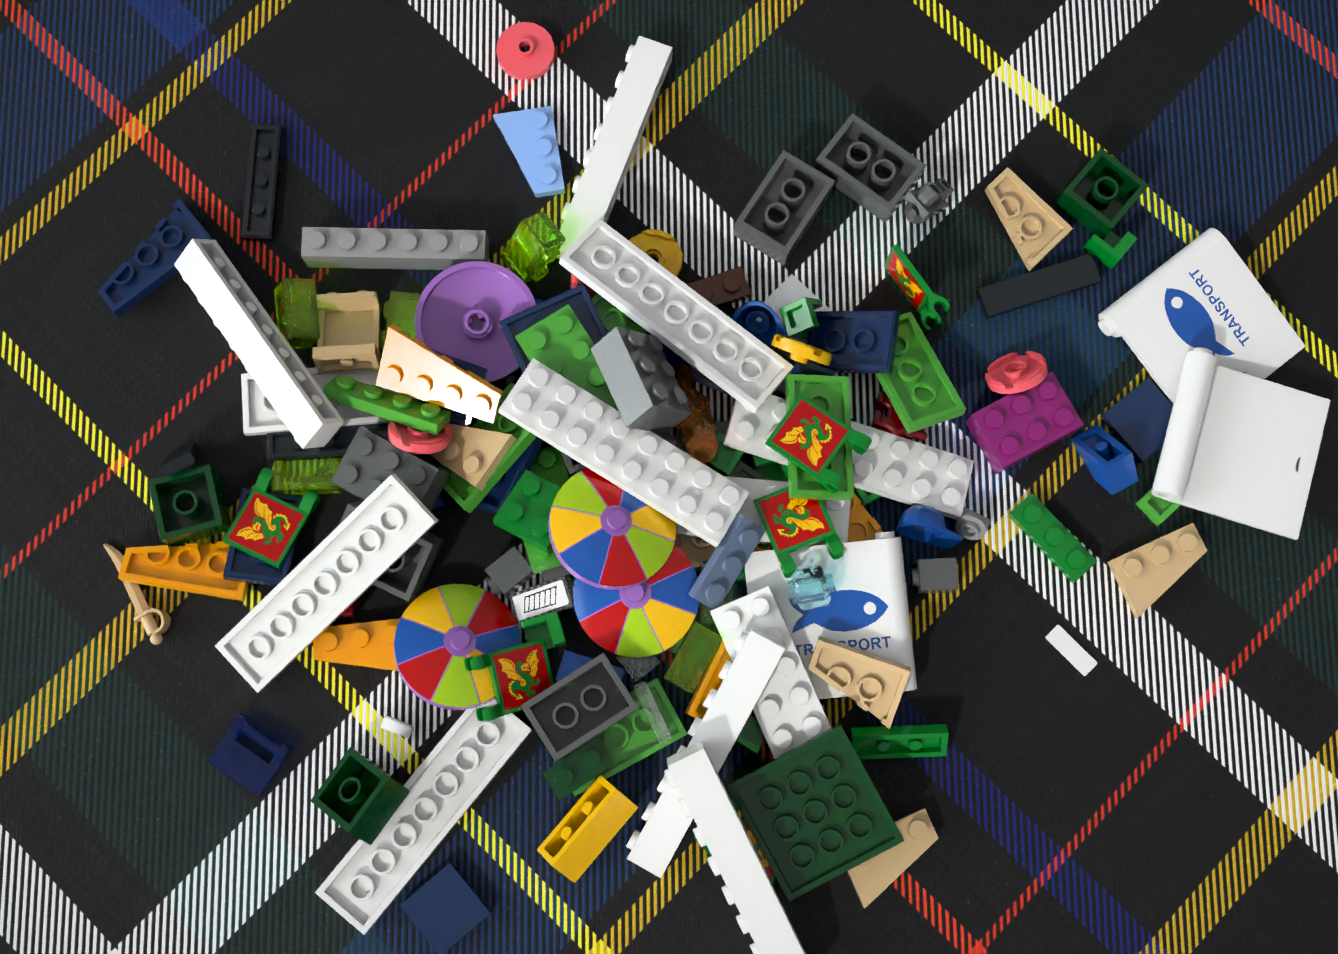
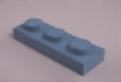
M737 513L688 595L711 609L718 608L766 530L740 513Z

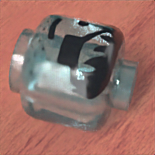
M820 565L798 569L792 573L791 580H787L793 606L798 605L803 611L827 606L831 602L830 593L836 592L832 573L825 574L824 569Z

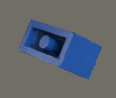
M1098 424L1071 438L1073 445L1094 480L1111 495L1139 481L1133 453Z

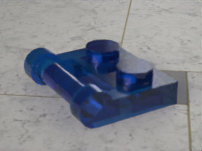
M239 713L207 759V762L256 796L261 797L290 756L293 748L286 743L280 744L248 722L249 718ZM240 733H243L274 755L272 761L269 763L236 739Z

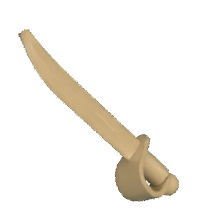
M107 543L103 544L119 573L124 556L113 546ZM123 581L138 615L133 618L134 622H142L147 635L150 636V642L154 645L160 644L163 640L161 634L170 627L171 617L163 610L149 608L139 584ZM156 614H159L161 617L160 627H158L154 619Z

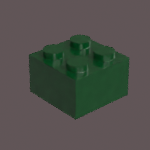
M1100 148L1064 190L1055 204L1091 233L1103 240L1149 184L1103 148Z
M210 464L177 472L171 476L167 475L147 480L160 541L174 546L229 530L231 521L220 472Z
M350 747L310 801L348 833L371 845L410 790L373 761Z

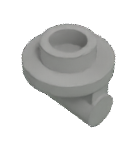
M964 507L962 516L957 519L955 527L957 532L963 535L964 538L979 540L986 534L991 520Z

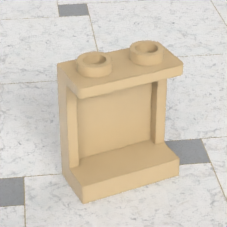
M361 290L352 293L329 292L316 295L318 335L317 347H313L312 358L318 373L379 370L381 358V305L377 292Z

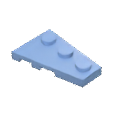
M552 106L494 114L493 118L498 128H500L507 145L514 154L535 197L564 194L565 187Z

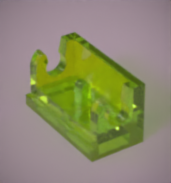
M341 459L274 460L272 490L283 494H305L308 489H312L318 492V494L341 493V487L330 482Z

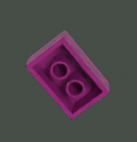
M1053 371L1048 373L1045 379L1037 386L1024 392L1009 394L971 414L965 422L995 474L1066 438L1084 425Z

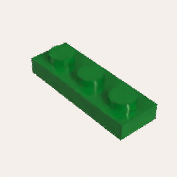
M1033 493L1008 514L1009 518L1071 583L1076 582L1097 562Z
M947 724L891 726L890 729L886 726L851 728L850 741L861 760L941 757L947 755L949 732Z

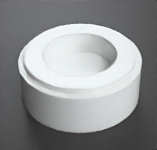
M388 715L384 716L380 727L409 739L414 729L412 725Z

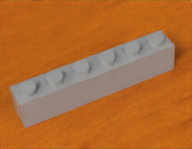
M302 227L301 257L309 268L445 270L463 262H489V239L486 230Z

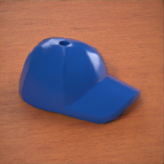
M748 301L741 305L733 315L732 320L761 341L771 344L776 334L790 339L778 315L762 301ZM758 317L762 319L761 322L757 321Z
M913 505L907 508L896 528L897 533L904 538L943 549L952 548L964 540L963 535L946 528V521L941 512L925 505Z

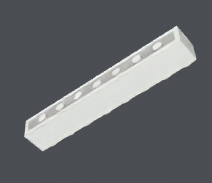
M642 36L638 37L635 45L631 44L629 46L625 59L628 62L625 71L620 70L615 82V88H617L615 96L608 98L604 113L607 115L604 123L599 122L594 133V140L596 142L593 150L588 149L583 160L585 170L582 176L578 175L574 181L572 192L575 194L571 203L566 202L563 208L561 219L564 221L561 229H555L552 235L550 246L553 247L555 258L560 259L599 218L607 224L672 62V47Z
M192 239L174 264L182 275L183 280L189 285L196 295L198 302L210 315L214 325L224 335L230 348L240 358L246 371L256 381L262 394L272 404L279 418L294 436L295 441L302 449L325 447L343 425L344 420L217 241Z
M753 627L749 634L742 631L734 646V649L739 651L733 662L727 660L718 676L723 679L718 691L711 688L703 703V706L708 708L703 719L696 716L687 733L693 736L687 748L702 741L717 773L721 769L786 649V645ZM681 745L677 753L686 749V747ZM664 775L657 788V791L662 793L658 802L655 804L650 801L641 818L647 821L641 832L635 829L626 845L627 848L631 849L627 859L659 878L665 872L693 820L692 816L686 818L678 801L683 796L678 786L672 789L666 775Z
M701 741L666 758L668 769L664 770L666 778L672 789L678 786L683 798L678 800L686 818L692 816L697 825L693 832L701 847L707 845L712 855L707 858L714 875L718 876L721 874L726 884L721 888L728 904L732 905L735 903L740 912L736 919L743 934L749 932L754 943L750 944L753 954H806L703 742Z

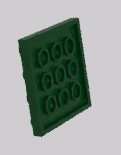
M841 723L726 784L729 793L788 901L805 894L904 841L900 830Z

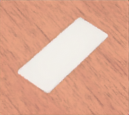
M1056 625L1045 637L1083 676H1086L1097 665V661L1060 625Z

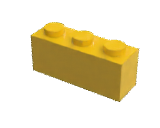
M599 775L538 847L537 851L552 867L576 883L638 807L602 775Z

